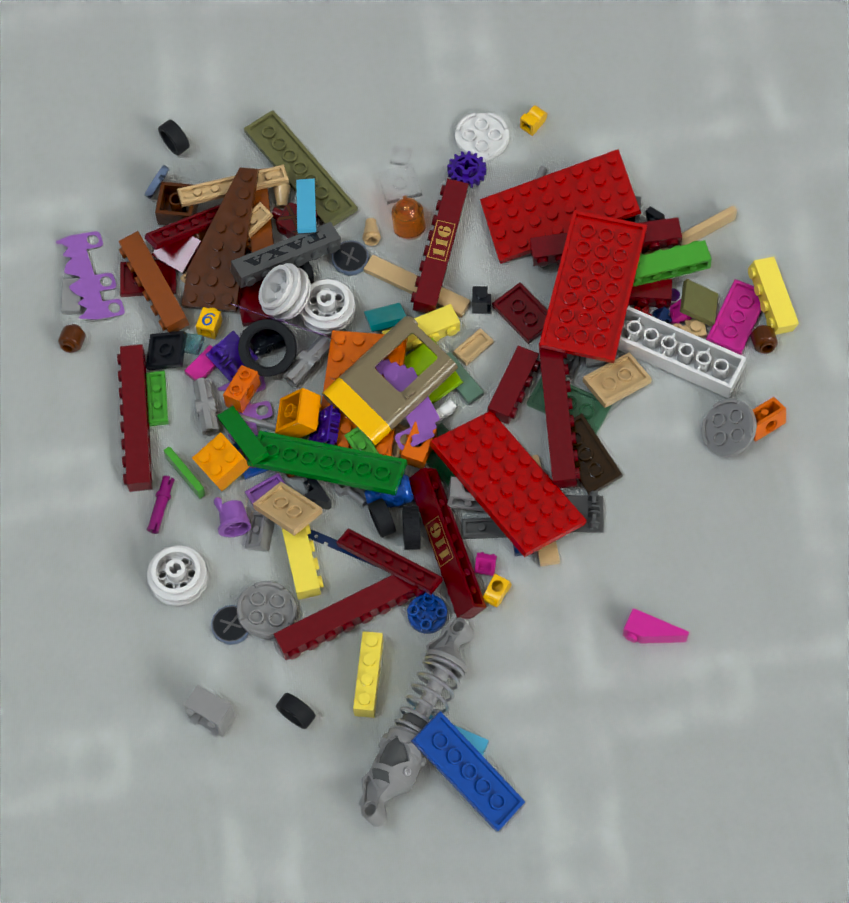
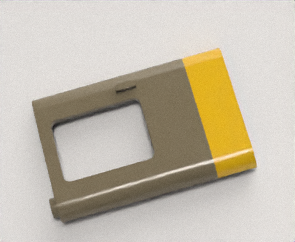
M405 316L324 390L322 395L333 407L336 406L375 446L458 369V366L418 327V323L413 317L410 316L408 318ZM414 334L437 356V360L408 387L399 392L375 367L409 335Z

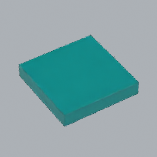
M400 303L364 311L371 332L394 327L406 316Z

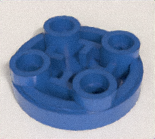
M425 593L414 598L407 609L408 621L420 633L431 634L437 632L447 621V607L438 596Z

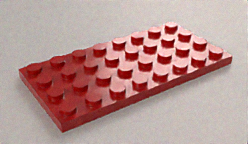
M619 149L480 199L500 264L530 254V238L568 233L573 210L621 220L641 214Z
M573 210L539 348L609 363L615 362L647 231L646 224Z
M489 411L430 441V447L524 558L585 525L587 520L563 492L553 484L550 477L494 413Z

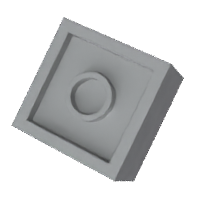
M199 685L195 687L184 704L186 713L190 718V723L194 725L198 723L211 731L210 733L214 737L219 735L223 738L236 718L232 704Z

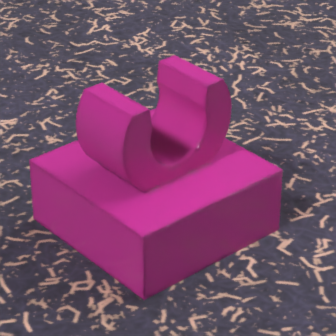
M681 299L670 306L671 324H679L682 321L685 322V320L692 319V317L680 312Z
M477 552L474 573L494 576L497 556L495 554L490 555L484 554V552Z

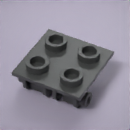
M591 491L588 496L565 495L587 520L584 526L573 532L604 533L603 496L598 495L597 491Z

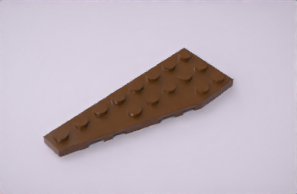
M240 167L187 269L181 305L183 308L202 309L205 307L215 308L218 311L237 312L238 307L236 305L238 306L241 288L231 273V261L245 256L247 253L249 230L259 175L258 169Z

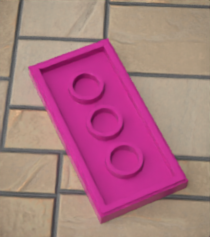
M736 279L734 280L715 319V324L711 327L706 338L707 341L739 355L742 354L762 312L760 300L754 292V286Z

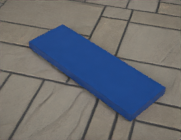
M441 711L411 740L496 832L525 803L522 797Z

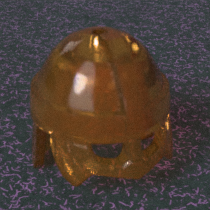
M407 195L402 196V199L393 206L391 212L394 233L402 238H414L425 231L424 209L415 199L409 198Z

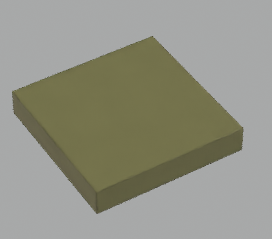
M686 279L683 282L680 312L704 324L713 326L716 318L718 293Z

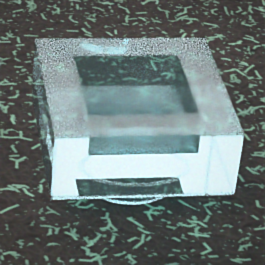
M187 333L185 353L199 355L205 338L202 335Z

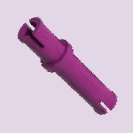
M170 476L162 477L159 491L155 495L157 497L146 529L153 534L159 533L167 502L171 499L170 493L175 479L171 478L169 480Z

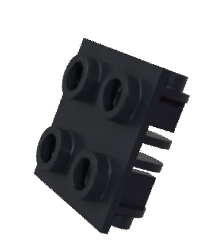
M263 329L257 332L251 339L255 356H262L268 353V351L272 352V346L274 350L286 347L284 338L272 329Z

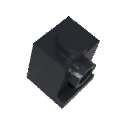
M473 286L472 314H491V294H488V286Z

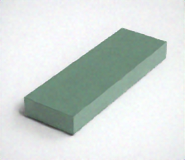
M448 352L447 355L458 366L457 374L464 382L455 389L467 404L470 405L482 397L484 391L453 354Z

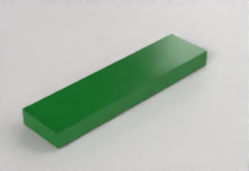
M234 406L217 415L219 421L253 466L269 456L267 450Z

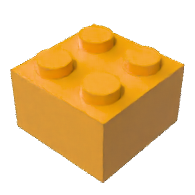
M301 388L280 398L275 433L301 438L316 431L321 408V395Z
M221 432L192 457L221 491L227 488L250 467L247 464V460Z

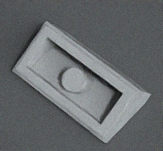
M252 512L250 520L251 529L248 531L245 549L267 552L270 549L275 523L259 512Z

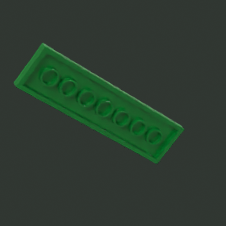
M259 431L257 438L267 450L269 456L254 466L247 460L248 466L395 496L407 466V459L265 431Z

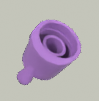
M220 497L214 499V505L218 509L220 517L219 535L238 537L246 534L251 529L249 518L241 501L231 500L222 504Z

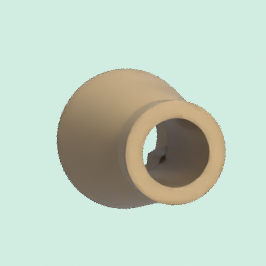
M289 183L273 186L277 208L284 209L288 204L291 190Z
M374 218L366 219L362 237L365 244L369 246L377 245L381 239L376 219Z

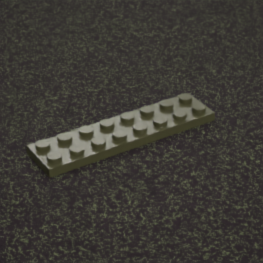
M274 110L244 128L246 135L274 167L284 165L289 185L296 193V180L315 178L317 217L323 225L331 222L335 226L358 211V207Z

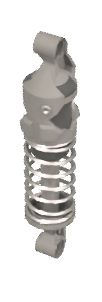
M463 618L454 619L445 629H442L437 639L426 645L427 652L422 664L433 673L417 672V677L426 683V686L419 683L411 684L412 689L421 695V698L414 695L405 696L406 700L416 707L415 710L409 707H400V711L403 714L402 718L394 719L396 725L391 726L388 733H384L379 743V753L369 772L362 777L363 795L358 804L361 806L362 816L375 827L382 826L387 820L384 802L399 794L410 792L421 767H425L428 759L411 740L430 721L431 713L437 714L439 711L445 713L449 710L447 702L454 699L452 690L459 688L460 683L458 679L464 678L467 672L459 646L470 642L474 637V631ZM421 675L427 676V677H429L430 679L427 680V679H425L424 677H422ZM447 679H454L456 686L449 687L446 684ZM416 687H419V688H421V689H424V691L422 692V691H420L419 689H417ZM442 690H448L451 694L450 698H443L440 695ZM437 701L443 702L445 705L444 710H438L434 707Z

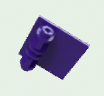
M234 330L205 354L229 382L232 381L240 366H244L238 351L240 337ZM250 349V354L253 360L256 361L258 357Z
M332 404L321 410L318 416L317 430L310 434L309 440L335 445L338 438L337 433L339 432L337 428L340 423V410L333 408Z

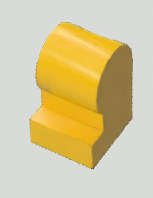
M534 105L527 114L524 113L520 118V128L533 136L545 122L548 113Z
M494 574L484 593V601L497 608L511 588V582Z

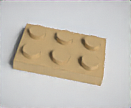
M628 352L615 359L614 363H608L584 376L582 381L602 406L606 408L650 384L652 378L631 353Z
M279 482L253 503L256 511L294 536L322 514L320 506L283 482Z

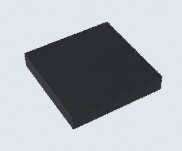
M185 331L150 334L146 369L159 370L183 367L187 333Z

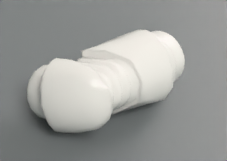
M448 399L436 410L440 418L439 421L435 422L436 425L440 424L439 422L442 419L453 414L457 408L453 401Z

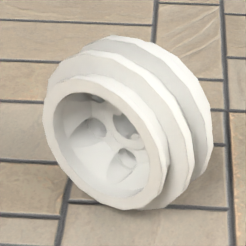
M286 263L274 267L264 278L259 290L258 298L262 310L277 320L284 321L296 317L307 304L311 292V283L307 273L303 269L297 268L294 264Z
M325 279L312 283L307 304L300 312L302 322L309 330L324 335H331L332 330L342 331L346 329L353 321L356 311L353 294L346 285L336 280Z
M176 545L166 547L154 556L149 563L147 578L150 589L158 600L167 605L181 606L190 604L200 597L206 589L208 573L205 561L198 552L190 547ZM194 571V577H190L189 573ZM165 572L166 576L161 578L162 573ZM168 584H172L173 588H168L166 586Z

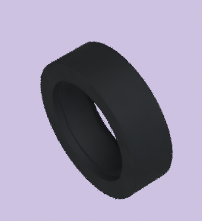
M264 319L250 324L243 331L239 340L238 351L245 367L258 371L259 376L269 377L283 373L292 365L297 353V343L294 334L285 324L276 320ZM263 329L277 331L286 343L284 358L272 367L259 365L250 354L249 347L252 337Z

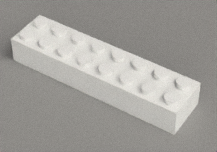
M628 306L618 350L626 354L630 352L635 358L729 399L744 370L746 357Z

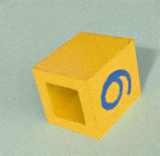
M203 307L196 324L197 334L216 340L223 321L221 312L215 308Z

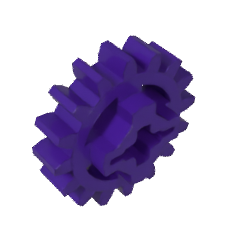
M461 151V156L455 154L454 159H450L447 165L448 177H451L452 180L468 183L470 188H473V184L479 186L480 180L484 181V175L487 172L486 162H483V157L477 158V153L471 155L470 151L467 154Z

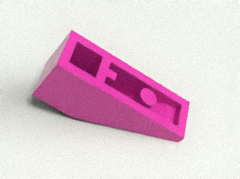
M633 608L623 629L622 636H625L628 641L633 643L686 642L689 631Z

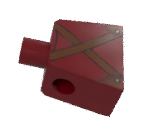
M290 202L284 210L277 207L272 210V218L277 220L276 225L279 233L287 238L301 234L297 230V204Z

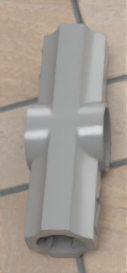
M319 336L307 350L304 349L298 354L295 363L283 375V378L289 385L296 387L309 373L312 374L317 370L322 358L329 352V340L324 336Z
M204 377L198 378L193 382L202 433L208 436L215 435L219 432L210 381Z

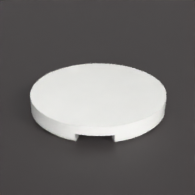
M474 112L465 116L458 123L455 132V142L460 152L463 151L464 154H467L470 151L471 155L477 153V158L483 157V161L490 160L502 154L509 142V131L506 123L499 116L490 112L488 114H475Z

